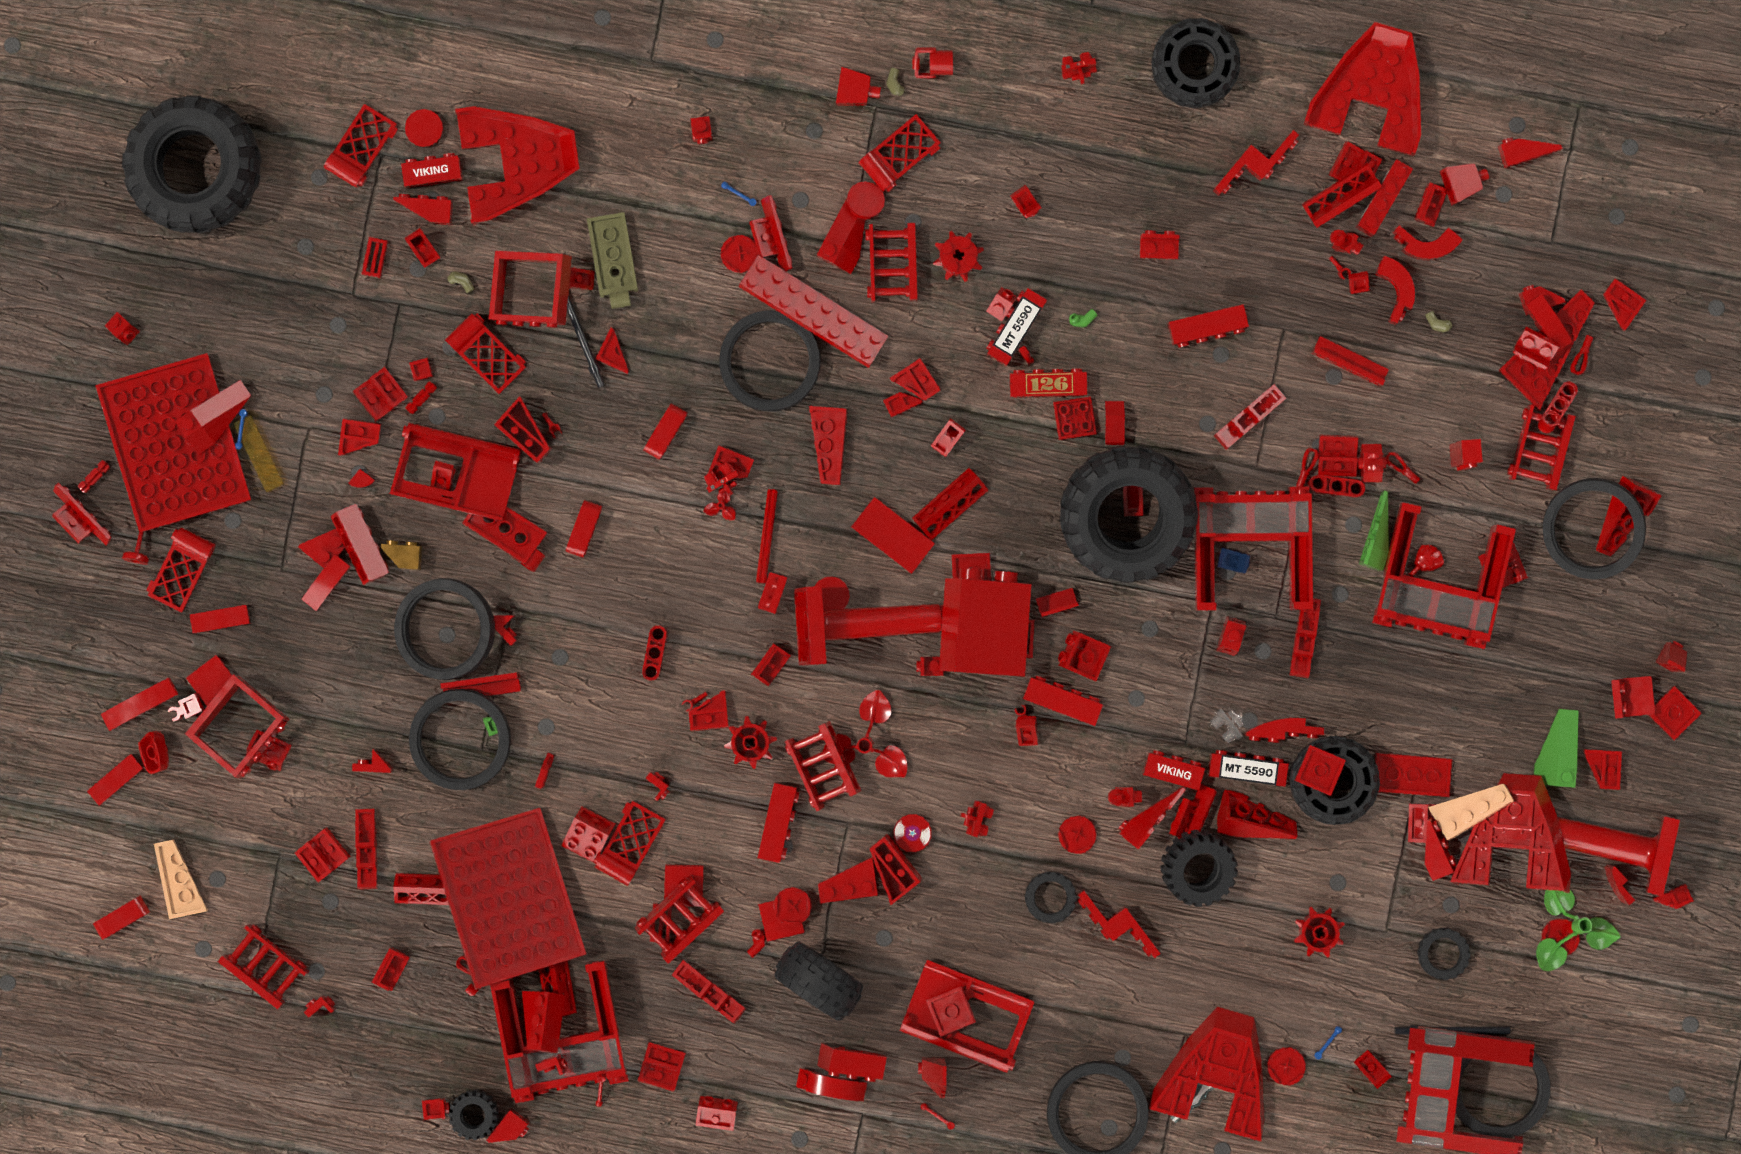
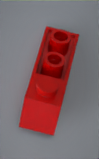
M399 194V197H393L395 202L431 224L452 225L453 202L448 200V197L437 196V199H429L427 195H418V198H410L409 194Z
M1431 816L1427 821L1425 866L1432 881L1454 873L1457 863L1454 856H1450L1448 852L1449 845L1439 832L1441 829L1438 821H1434Z

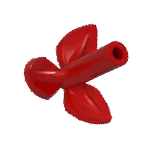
M727 492L722 495L718 493L717 499L719 502L717 504L711 502L703 509V512L709 516H716L722 510V517L729 521L736 519L734 508L725 506V504L731 501V496Z

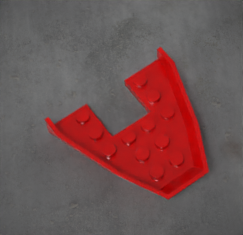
M1374 22L1344 54L1311 100L1303 125L1340 135L1351 99L1388 110L1377 146L1414 157L1421 138L1420 76L1412 33Z
M472 106L455 109L462 150L500 145L505 181L467 187L472 225L489 221L545 193L580 169L574 130L535 117Z
M1503 773L1496 786L1505 784L1515 801L1474 825L1450 882L1456 885L1490 886L1493 847L1529 850L1527 889L1570 893L1571 871L1556 811L1542 776Z
M1216 1007L1191 1034L1153 1089L1148 1107L1150 1110L1187 1120L1198 1083L1234 1093L1224 1131L1262 1142L1264 1127L1263 1074L1255 1019L1252 1016Z

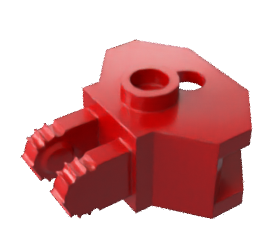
M1361 444L1360 457L1358 458V468L1361 469V481L1363 483L1382 482L1383 469H1386L1387 465L1386 457H1383L1382 445Z

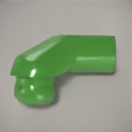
M1090 309L1084 316L1077 315L1076 313L1071 314L1069 321L1074 327H1087L1098 315L1093 309Z

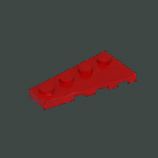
M809 406L821 484L841 486L848 409Z

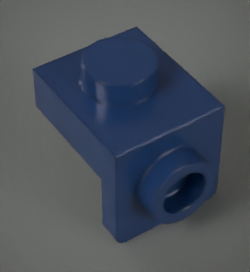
M1222 548L1217 567L1245 574L1250 564V555Z

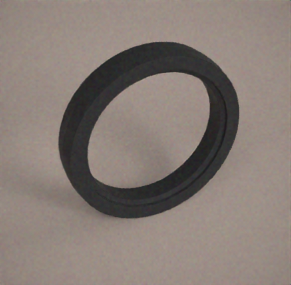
M774 310L755 312L739 320L727 333L719 356L721 376L729 392L742 404L755 410L768 412L784 410L802 401L814 387L819 376L821 364L819 346L813 333ZM766 322L780 323L793 329L803 339L809 354V367L802 384L791 394L774 400L760 399L744 391L735 380L731 368L732 350L738 338L752 326Z
M1587 478L1567 485L1550 501L1543 519V537L1550 556L1566 572L1584 579H1604L1622 572L1638 557L1645 542L1646 521L1639 502L1625 487L1607 479ZM1585 491L1606 492L1618 498L1629 510L1634 523L1633 541L1626 553L1615 562L1604 566L1582 565L1569 558L1559 546L1555 535L1556 516L1561 506L1576 494Z
M438 578L418 585L406 595L397 610L394 635L400 654L411 668L429 678L452 680L471 673L487 658L494 642L495 621L488 602L477 589L459 580ZM438 590L453 591L465 597L475 608L480 621V639L475 651L465 662L452 668L436 667L423 660L415 651L409 635L410 617L415 606L423 597Z
M451 689L438 693L428 699L414 716L409 733L411 756L419 771L434 784L451 790L473 789L489 782L503 768L511 745L509 724L500 707L484 694L468 689ZM466 701L476 704L490 715L496 725L499 737L496 756L490 766L477 775L466 778L445 775L435 769L424 754L421 741L424 723L434 709L448 702Z
M1535 1051L1532 1068L1537 1079V1094L1534 1104L1523 1118L1505 1126L1484 1124L1476 1120L1466 1109L1462 1101L1460 1085L1464 1070L1472 1059L1462 1057L1455 1114L1466 1127L1477 1134L1510 1138L1528 1131L1540 1120L1550 1098V1079L1542 1059ZM1453 1065L1448 1077V1089H1450Z
M1093 1061L1071 1068L1056 1082L1048 1099L1047 1121L1049 1129L1057 1144L1068 1154H1128L1142 1139L1148 1123V1102L1140 1083L1127 1070L1109 1062ZM1089 1074H1107L1119 1079L1130 1089L1136 1102L1137 1115L1133 1130L1121 1144L1105 1151H1090L1075 1145L1065 1135L1059 1122V1104L1064 1092L1074 1081Z

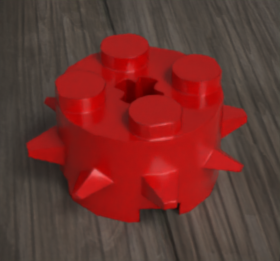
M950 231L949 239L945 243H935L940 254L939 258L933 262V265L942 266L943 270L946 271V280L954 275L961 276L966 282L968 281V273L972 269H982V266L977 262V258L984 248L974 245L971 241L972 233L969 232L965 237L956 236L953 231ZM955 252H959L960 254L964 255L962 256L961 261H958V258L953 257L954 255H956Z
M746 716L744 724L739 728L729 726L733 736L731 742L725 744L724 748L733 750V753L736 755L734 764H738L743 760L749 762L752 768L756 769L757 760H760L762 757L772 759L768 749L770 743L776 741L777 738L768 736L765 730L767 721H763L759 725L752 724L749 717ZM747 738H754L756 745L754 747H747L745 740Z
M1309 907L1308 916L1303 920H1295V923L1299 926V936L1294 941L1296 943H1303L1308 947L1307 956L1309 957L1316 951L1323 952L1328 958L1330 957V949L1336 944L1343 945L1344 943L1339 938V929L1345 924L1344 922H1336L1331 917V908L1325 913L1316 912L1313 907ZM1322 927L1323 935L1316 937L1317 933H1315V930Z

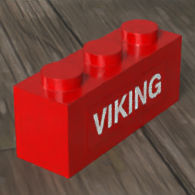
M455 153L443 154L442 158L427 156L422 161L407 159L405 160L406 163L401 164L403 182L406 189L463 180L460 157L458 155L455 156Z
M1153 750V754L1149 752L1147 754L1142 775L1199 790L1205 768L1201 767L1202 763L1190 760V764L1182 762L1183 758L1172 755L1170 759L1164 757L1163 752Z

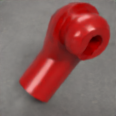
M759 929L752 931L753 945L747 950V953L752 958L765 947V934Z

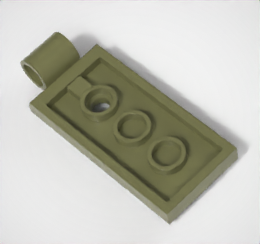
M625 212L587 218L600 298L609 295L612 309L631 306L629 291L638 292ZM618 269L619 275H612V271Z

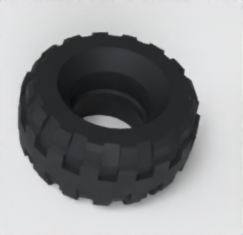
M1204 18L1185 19L1169 27L1156 43L1151 61L1154 81L1162 94L1177 105L1190 108L1211 106L1223 99L1236 83L1241 65L1239 48L1233 36L1222 25ZM1199 45L1211 52L1214 58V68L1208 77L1201 80H1193L1181 72L1178 59L1180 53L1186 47Z
M1327 736L1309 743L1298 753L1291 767L1290 788L1296 804L1306 815L1324 824H1346L1362 817L1374 804L1380 787L1379 770L1373 756L1361 744L1346 737ZM1309 745L1346 760L1344 765L1350 769L1353 775V786L1347 795L1342 798L1332 799L1318 790L1294 781Z
M800 941L796 942L792 947L789 946L776 965L777 970L774 975L780 983L837 1021L842 1020L845 1016H849L862 997L863 984Z

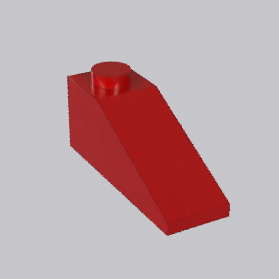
M1513 137L1502 140V144L1498 146L1504 168L1563 149L1562 145L1520 138L1513 140Z
M1666 642L1655 663L1671 672H1684L1686 670L1687 651L1683 650L1684 646L1678 642Z

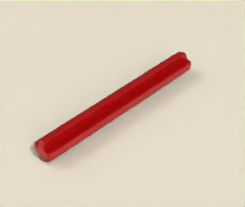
M776 489L767 490L756 582L765 584L767 581L778 494Z

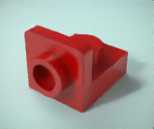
M709 116L690 118L693 142H697L700 145L707 144L709 140H713Z
M920 657V661H916V672H920V676H943V671H939L940 657Z
M560 1053L539 1061L535 1065L538 1072L544 1070L545 1073L554 1070L556 1065L560 1076L567 1072L566 1068H568L565 1058L561 1057Z

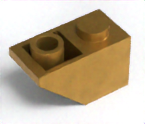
M386 541V544H381L383 551L398 568L421 570L422 547L417 546V542H406V545H398V541Z

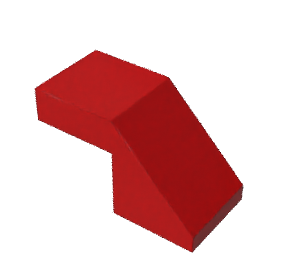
M1105 401V445H1124V401Z

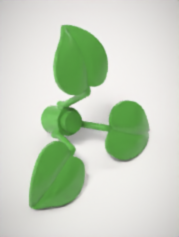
M1571 890L1570 893L1545 891L1544 904L1548 912L1554 916L1563 913L1564 916L1572 918L1574 921L1572 923L1573 933L1558 943L1548 938L1538 944L1536 957L1539 967L1543 971H1552L1564 964L1567 958V951L1560 947V945L1577 936V934L1587 933L1586 940L1588 944L1597 950L1605 949L1621 938L1615 927L1603 918L1594 917L1588 919L1584 917L1579 919L1578 916L1567 913L1566 911L1571 910L1575 903V897Z

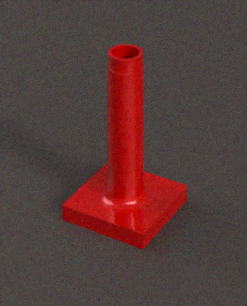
M822 586L794 589L799 666L827 664L825 641L939 633L942 631L943 604L824 610Z
M1662 816L1658 835L1648 837L1558 817L1565 849L1646 868L1649 871L1646 892L1663 896L1680 820Z

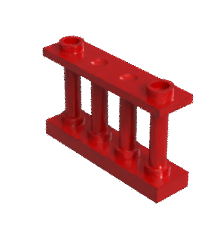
M907 223V228H904V230L873 231V224H869V229H865L866 241H870L871 286H867V298H871V303L875 302V296L906 295L910 301H917L915 223ZM873 238L908 239V247H904V249L874 250ZM904 257L908 259V266H905V268L874 269V258ZM905 276V278H909V285L896 288H875L874 277Z
M1531 404L1523 410L1522 419H1524L1514 461L1513 464L1510 463L1507 474L1510 475L1509 480H1516V476L1519 475L1542 481L1547 485V490L1556 491L1576 416L1567 414L1560 420L1557 426H1559L1561 432L1560 436L1556 438L1529 431L1531 419L1539 421L1543 414L1533 412L1535 405ZM1526 438L1554 445L1556 447L1555 455L1549 456L1524 449ZM1521 457L1549 463V466H1552L1550 474L1547 473L1546 475L1519 468Z
M830 721L818 726L819 732L798 742H795L794 737L785 741V749L792 756L810 796L809 802L816 812L825 807L823 802L844 792L848 793L851 797L862 791ZM821 739L825 740L827 745L825 751L805 760L803 759L799 749ZM828 757L833 758L834 768L811 777L808 766ZM835 775L841 776L843 780L841 786L819 795L815 784Z
M692 875L684 877L678 883L679 886L646 917H641L635 926L639 935L645 931L662 948L660 954L668 964L724 912L722 906L717 901L709 903L693 887L696 881ZM686 891L704 908V913L701 916L696 917L679 900ZM672 904L690 921V926L686 930H681L665 913ZM658 918L676 934V939L672 943H667L650 926Z
M248 924L244 929L249 933L234 952L228 956L226 954L222 955L217 962L272 1006L279 1009L285 1003L282 995L300 973L305 976L309 971L302 961H295L261 934L262 930L258 926ZM254 938L258 939L264 945L249 964L242 968L237 964V959ZM272 950L279 957L264 976L257 980L252 976V971L266 953ZM287 962L294 969L277 990L271 991L267 987V983L281 965Z

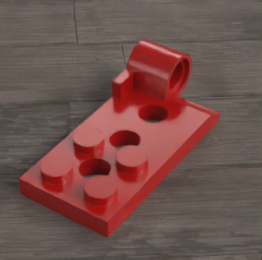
M506 507L503 521L493 520L491 523H486L484 517L468 514L462 522L464 526L509 554L532 572L536 571L545 558V555L537 550V548L547 535V532L509 507ZM501 525H510V530L507 533L500 532ZM524 534L526 536L525 542L517 543L515 541L516 536Z

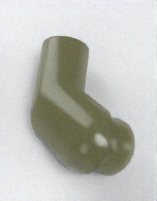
M891 68L886 83L887 87L893 95L901 96L905 90L897 81L900 70Z
M453 271L448 275V282L450 284H462L466 293L475 290L467 274Z
M1434 311L1425 314L1434 331L1444 333L1452 328L1450 320L1437 319Z

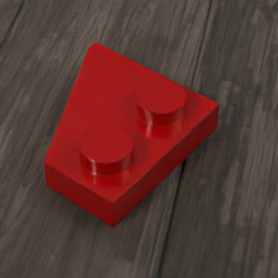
M1613 279L1603 293L1607 304L1623 331L1627 329L1646 302L1643 297L1617 279Z

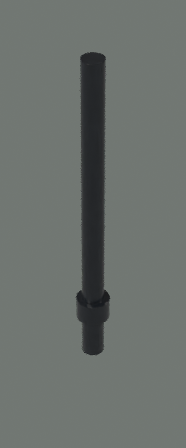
M568 295L567 313L588 362L590 375H593L597 387L602 388L605 384L600 374V366L596 364Z
M1418 1025L1394 1027V1034L1409 1035L1410 1028L1418 1029ZM1510 1026L1431 1027L1475 1034H1510ZM1425 1031V1035H1428V1034H1447V1033H1440V1032H1433V1031Z

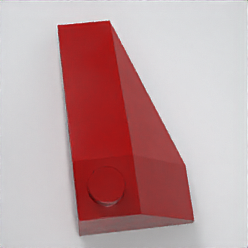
M846 200L817 253V258L852 274L860 258L865 219L853 215Z
M239 380L177 419L175 423L199 455L217 442L231 421L250 399L251 394L242 381Z
M1622 476L1618 483L1634 495L1643 510L1644 516L1646 515L1647 517L1653 512L1662 496L1636 480ZM1613 495L1596 547V551L1608 556H1612L1627 540L1629 532L1634 529L1633 519L1624 503Z
M1181 786L1131 817L1128 821L1125 819L1118 827L1120 829L1118 834L1135 848L1139 849L1154 831V825L1159 824L1163 820L1166 811L1174 806L1186 789Z
M1224 790L1217 815L1218 833L1233 837L1296 839L1298 837L1297 822L1278 812L1272 813L1264 808L1265 805L1261 803L1257 805L1249 801V797L1244 794Z
M922 1057V1062H918V1074H922V1079L940 1098H945V1058Z

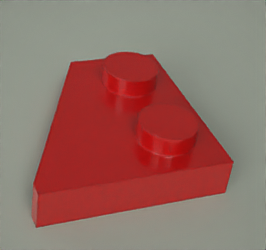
M921 358L890 377L892 382L897 383L924 401L941 391V388Z
M343 418L338 455L341 456L378 444L382 424Z
M719 445L708 473L714 471L718 479L724 475L719 466L729 461L734 469L738 468L740 471L739 475L735 478H747L755 459Z
M333 529L299 544L298 548L321 567L325 568L335 554L339 556L344 551L345 546L337 530Z
M722 690L716 696L689 711L690 731L729 728L725 690Z
M1583 749L1599 789L1620 790L1622 751Z

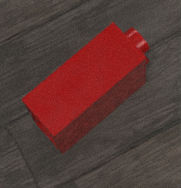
M960 568L959 579L945 578L939 671L1025 677L1031 584L1017 583L1018 573L995 571L994 581L983 580V570Z

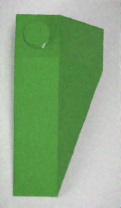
M1387 491L1381 492L1359 561V565L1378 571H1383L1389 554Z
M1558 709L1550 732L1534 764V775L1542 776L1545 785L1575 788L1578 749L1577 710Z

